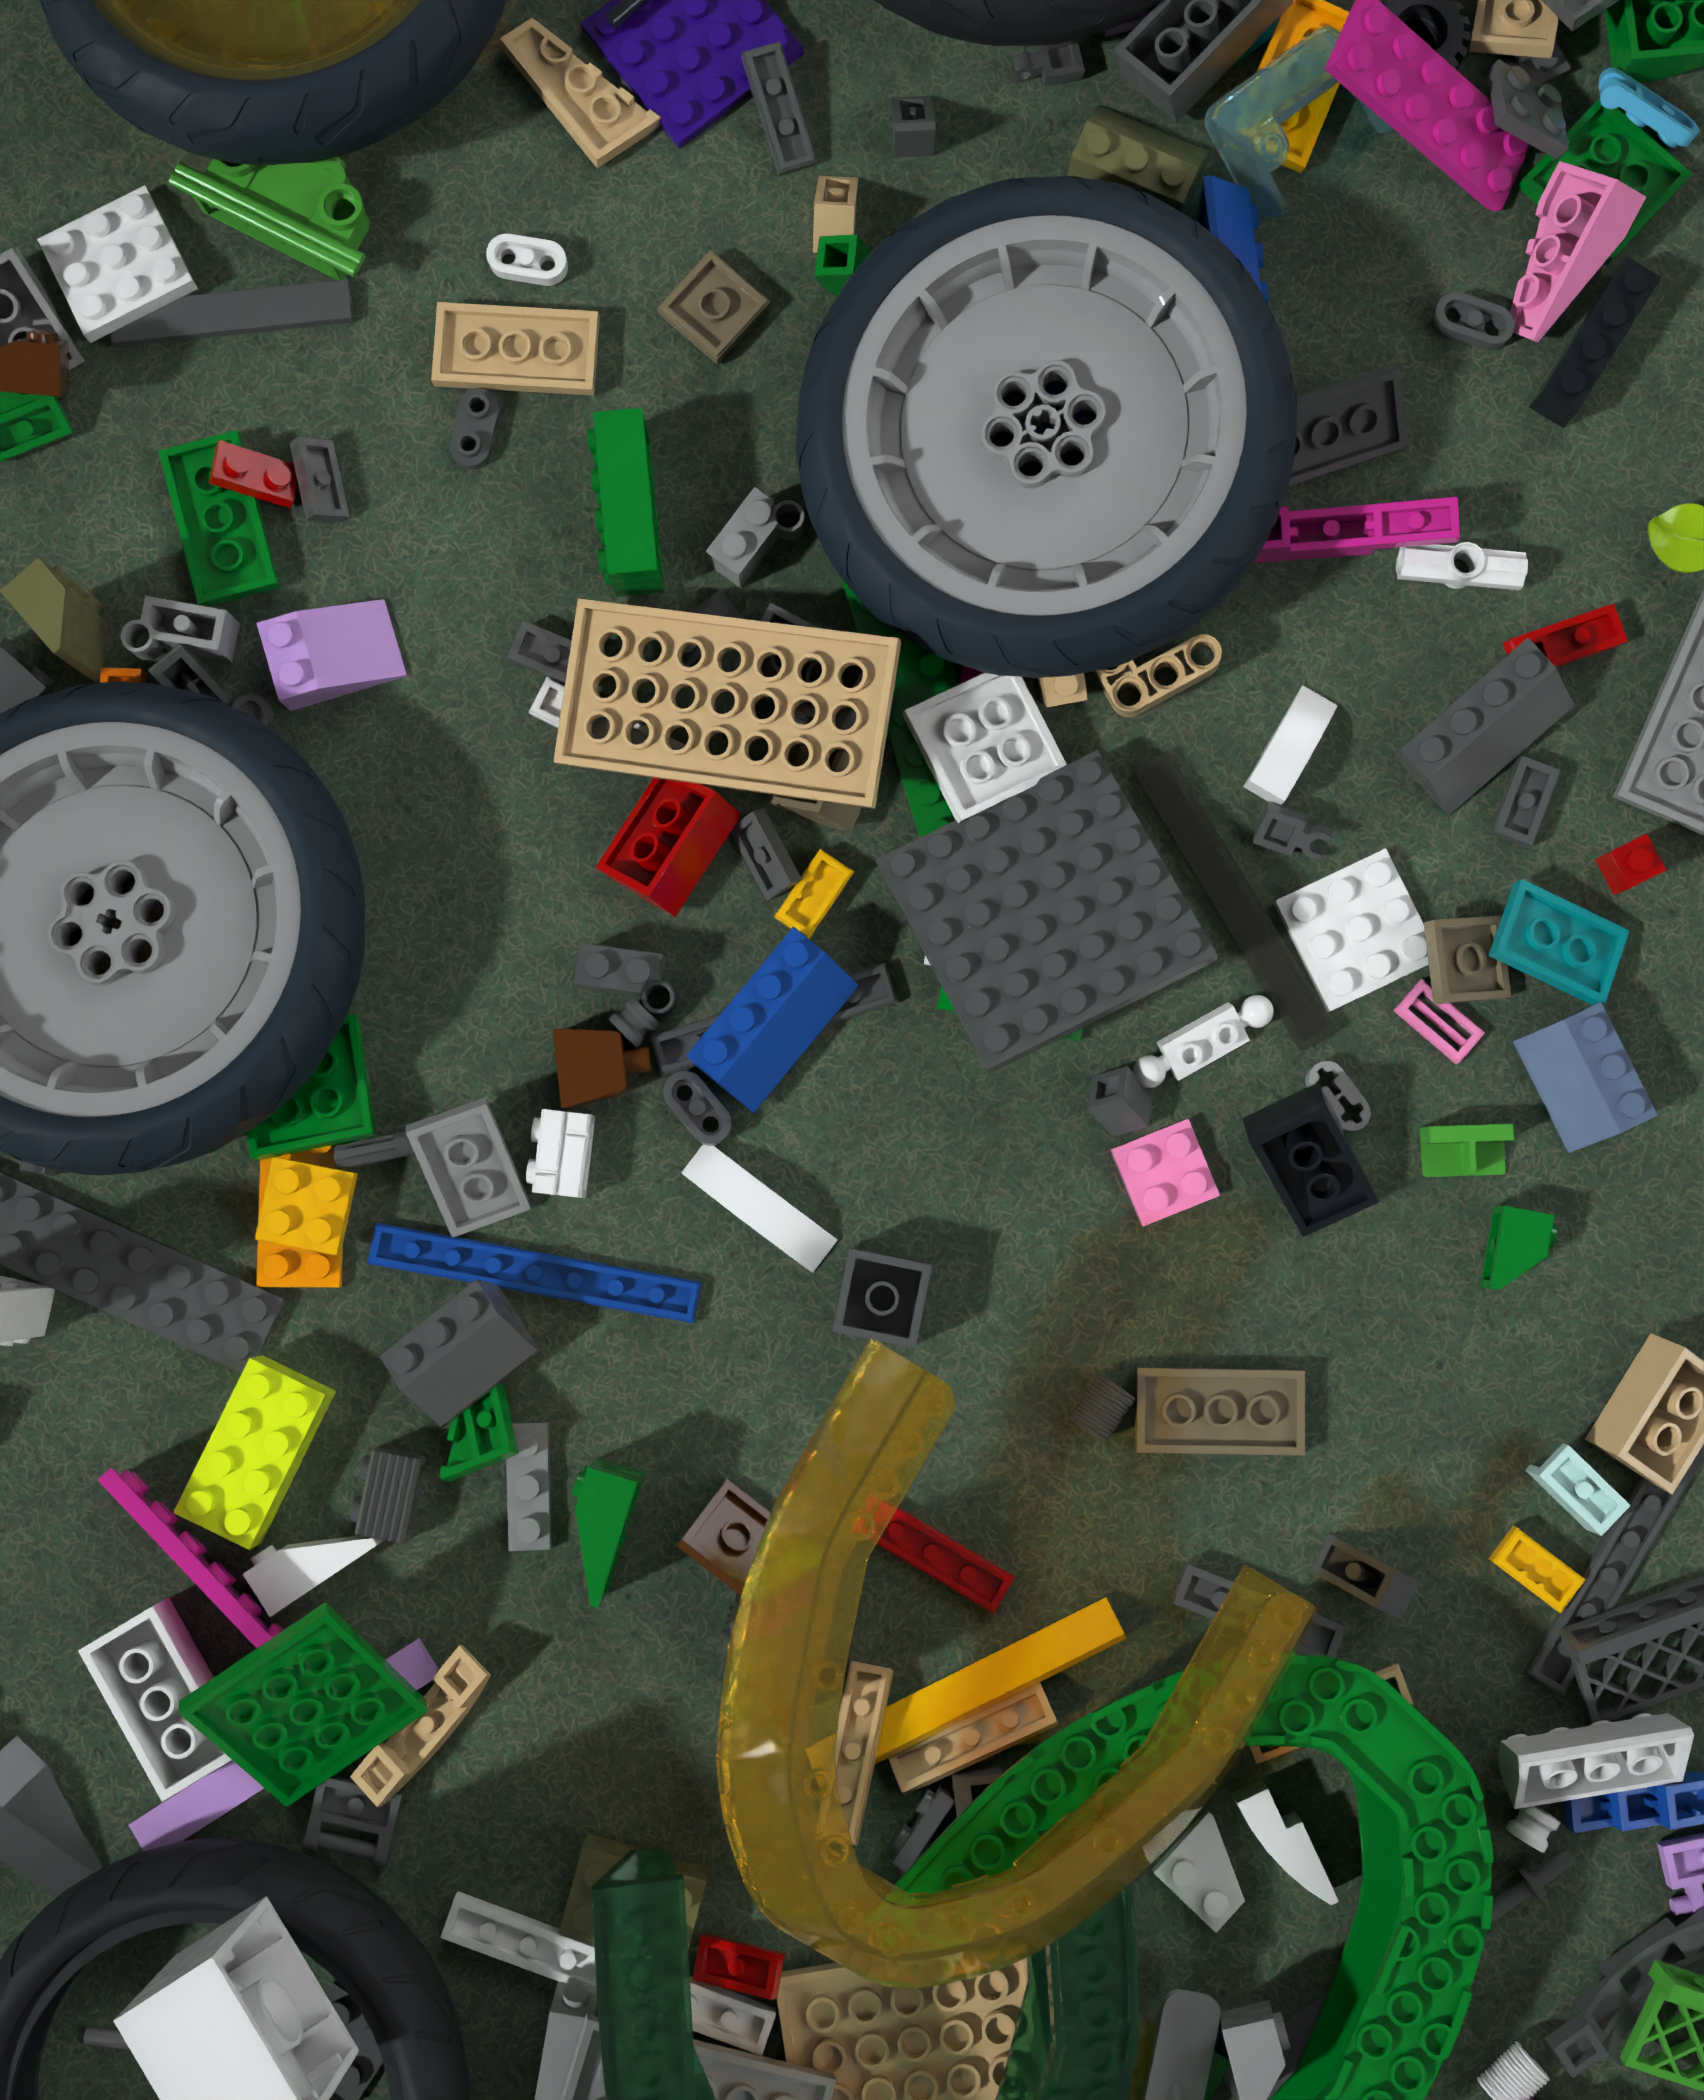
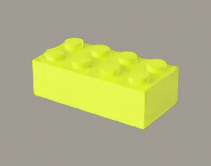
M263 1355L249 1358L173 1513L248 1550L261 1544L336 1391Z

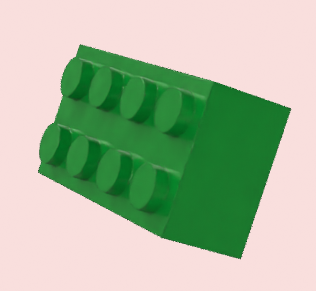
M643 408L593 412L594 427L587 428L589 451L593 453L595 468H591L593 493H596L598 506L601 507L594 508L597 533H600L602 546H605V548H598L600 572L604 574L606 586L612 585L616 597L663 593L665 590L651 442Z

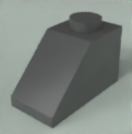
M1328 1534L1311 1569V1572L1376 1609L1399 1619L1403 1618L1420 1583L1419 1580L1331 1534Z

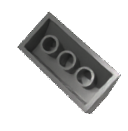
M1527 638L1393 756L1449 816L1573 708L1574 704L1557 668Z

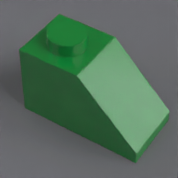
M1494 1206L1480 1287L1500 1290L1548 1257L1549 1249H1553L1557 1239V1227L1553 1225L1555 1215L1510 1206Z

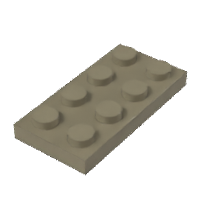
M1135 1367V1452L1305 1456V1370Z

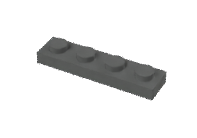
M1186 1561L1171 1599L1174 1605L1298 1654L1335 1658L1346 1629L1343 1623Z

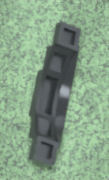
M1704 1908L1677 1927L1666 1917L1597 1966L1604 1979L1572 2001L1579 2014L1545 2037L1572 2078L1595 2062L1608 2058L1619 2042L1635 2026L1655 1983L1648 1975L1655 1959L1704 1975Z

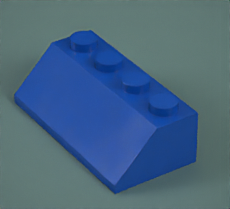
M1204 176L1197 209L1198 223L1225 244L1245 266L1268 305V285L1266 281L1260 282L1259 268L1264 266L1262 242L1255 243L1254 229L1259 228L1257 203L1250 204L1248 188L1214 176Z
M793 927L688 1052L686 1057L746 1108L755 1113L857 990L859 985L830 956Z

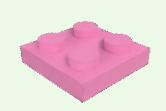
M1189 1119L1111 1149L1141 1226H1146L1220 1196Z

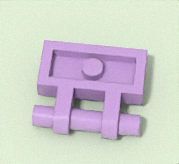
M1704 1832L1657 1842L1666 1885L1672 1890L1685 1889L1683 1896L1669 1899V1905L1674 1916L1689 1913L1692 1916L1704 1908V1891L1702 1887L1704 1883Z

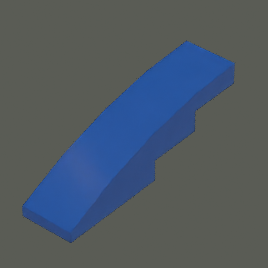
M1704 1771L1685 1772L1682 1782L1563 1801L1565 1826L1571 1832L1579 1833L1612 1826L1623 1832L1656 1825H1663L1673 1830L1704 1824Z

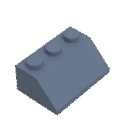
M1601 1002L1581 1008L1512 1041L1568 1153L1621 1134L1658 1116Z

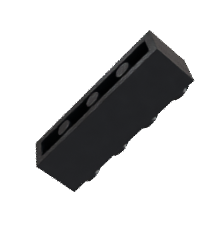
M1626 256L1608 279L1529 408L1564 428L1581 408L1655 289L1661 276Z

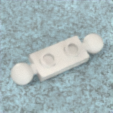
M1253 995L1244 1000L1240 1012L1237 1013L1234 1006L1227 1002L1156 1042L1162 1055L1159 1057L1146 1055L1139 1058L1134 1064L1133 1073L1137 1076L1139 1083L1145 1088H1154L1160 1085L1165 1079L1168 1070H1171L1173 1076L1179 1081L1249 1042L1250 1039L1244 1028L1247 1026L1254 1028L1266 1026L1273 1017V1005L1268 998L1262 995Z

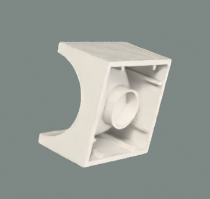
M267 1896L176 1954L114 2020L116 2027L160 2100H329L359 2052L358 2047Z

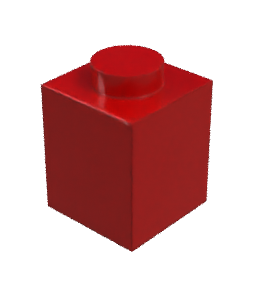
M1647 833L1595 859L1613 895L1628 890L1666 871Z

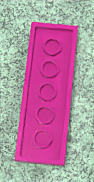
M1355 0L1324 70L1481 205L1494 212L1502 210L1531 145L1496 126L1492 101L1379 0Z
M110 1468L98 1479L100 1484L256 1648L285 1630L278 1623L276 1625L273 1623L269 1626L260 1617L266 1611L264 1607L250 1593L240 1595L231 1586L237 1579L222 1563L219 1562L217 1564L214 1561L210 1564L203 1554L208 1550L207 1547L192 1532L184 1531L181 1533L174 1526L179 1518L164 1502L160 1503L157 1500L153 1503L145 1495L150 1490V1487L134 1471L131 1473L126 1469L122 1472Z

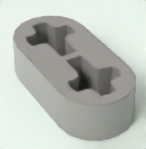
M1321 1061L1312 1065L1305 1076L1306 1087L1316 1084L1320 1079L1317 1073L1319 1069L1324 1073L1332 1071L1335 1077L1331 1080V1084L1338 1093L1333 1095L1328 1087H1322V1090L1344 1131H1357L1364 1128L1371 1116L1370 1107L1344 1070L1332 1061ZM1341 1097L1348 1106L1358 1105L1360 1110L1356 1113L1358 1119L1356 1124L1352 1120L1345 1122L1342 1120L1341 1115H1343L1345 1110L1338 1101Z

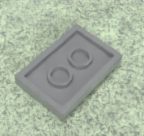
M486 1097L406 1125V1135L452 1238L531 1210L529 1198Z

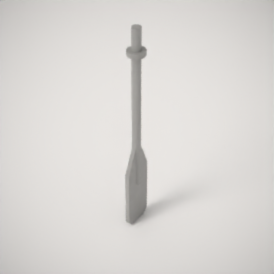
M1181 1989L1172 1990L1164 1996L1161 2002L1142 2100H1204L1221 2017L1220 2006L1212 1996Z

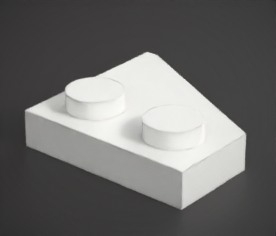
M1206 1809L1154 1866L1152 1871L1217 1933L1245 1900L1214 1816Z

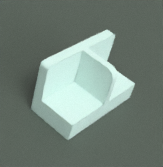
M1563 1443L1541 1467L1530 1464L1525 1470L1586 1530L1600 1536L1631 1506L1567 1444Z

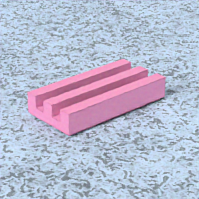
M1420 979L1393 1011L1452 1062L1459 1064L1485 1032L1451 1003L1436 1004L1471 1034L1467 1040L1417 998L1423 993L1433 1002L1432 987L1423 979ZM1412 1005L1458 1044L1460 1046L1459 1050H1455L1408 1009L1409 1006Z

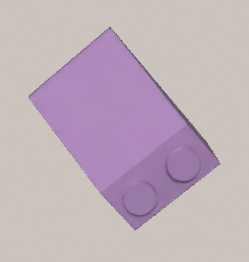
M384 599L300 610L256 623L278 700L290 711L407 676Z

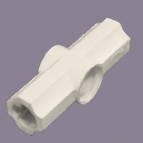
M1461 542L1456 546L1432 544L1400 547L1396 562L1397 579L1444 583L1454 589L1476 586L1521 590L1524 586L1528 570V559L1525 552L1482 549L1471 542ZM1454 559L1463 560L1469 567V573L1460 572L1454 565Z

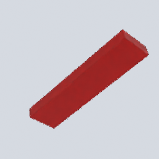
M871 1490L849 1525L851 1530L993 1614L1015 1578L1011 1573Z

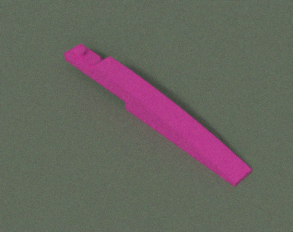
M1458 497L1290 512L1289 506L1281 507L1275 525L1253 563L1373 554L1374 549L1456 543L1460 539Z

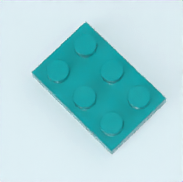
M1520 879L1513 883L1488 956L1591 1005L1599 1002L1604 1005L1630 930Z

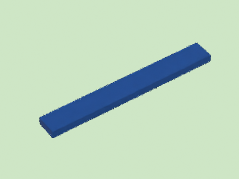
M375 1223L367 1264L470 1283L477 1279L498 1284L503 1289L689 1323L695 1322L702 1282L465 1238H452V1236L383 1223Z

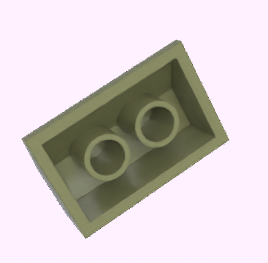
M1098 105L1088 118L1071 155L1067 176H1078L1132 187L1148 193L1182 212L1208 151Z
M37 558L0 589V593L56 656L95 683H99L101 667L105 666L108 622L99 612L105 607L89 589L85 590L73 576L70 577L58 564L51 568L41 559Z

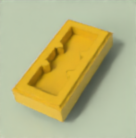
M819 849L801 876L802 880L794 886L774 918L790 929L795 927L810 940L854 875V871Z
M1515 1526L1511 1527L1489 1557L1491 1562L1559 1613H1562L1586 1580Z

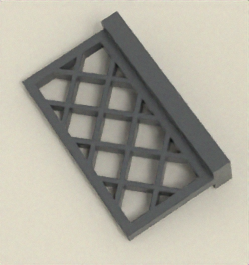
M1704 1576L1559 1629L1562 1643L1570 1653L1582 1702L1590 1724L1602 1720L1612 1721L1704 1686V1651L1700 1657L1688 1652L1699 1634L1704 1636ZM1683 1628L1687 1629L1676 1647L1664 1642L1668 1634ZM1643 1643L1647 1644L1637 1661L1625 1657L1629 1648ZM1659 1649L1671 1654L1661 1671L1649 1667ZM1607 1658L1598 1676L1587 1672L1586 1664ZM1683 1659L1694 1663L1695 1666L1688 1677L1680 1680L1673 1677ZM1619 1664L1632 1668L1622 1686L1609 1681ZM1643 1674L1656 1678L1650 1691L1642 1694L1633 1691ZM1604 1688L1617 1693L1610 1706L1597 1710L1595 1703Z

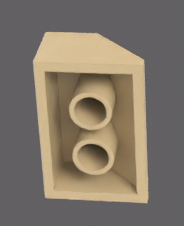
M1651 1333L1585 1440L1613 1460L1673 1495L1704 1444V1361L1686 1347Z

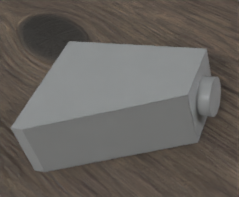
M558 1981L549 2012L535 2100L561 2099L586 2013L597 2016L600 1988Z

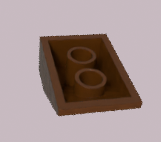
M31 330V332H26V337L1 346L0 391L58 397L69 391L68 341L58 340L57 332Z

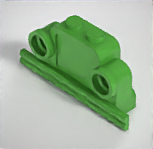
M338 157L310 163L246 165L212 159L205 173L179 162L169 178V184L191 195L203 213L336 280L345 279L347 274L355 278L366 258L364 253L358 251V248L369 230L370 219L359 192L352 186L345 172V163Z

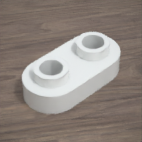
M501 234L494 237L487 247L486 256L490 268L495 275L503 279L552 286L561 282L568 271V261L565 252L554 241L514 234ZM507 254H512L516 257L515 261L511 264L502 263V258ZM545 261H553L555 263L554 268L549 271L541 269V265Z

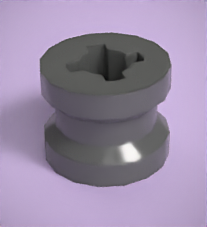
M633 996L626 1001V1008L621 1013H614L609 1018L612 1024L637 1048L643 1043V1036L648 1031H655L661 1025Z

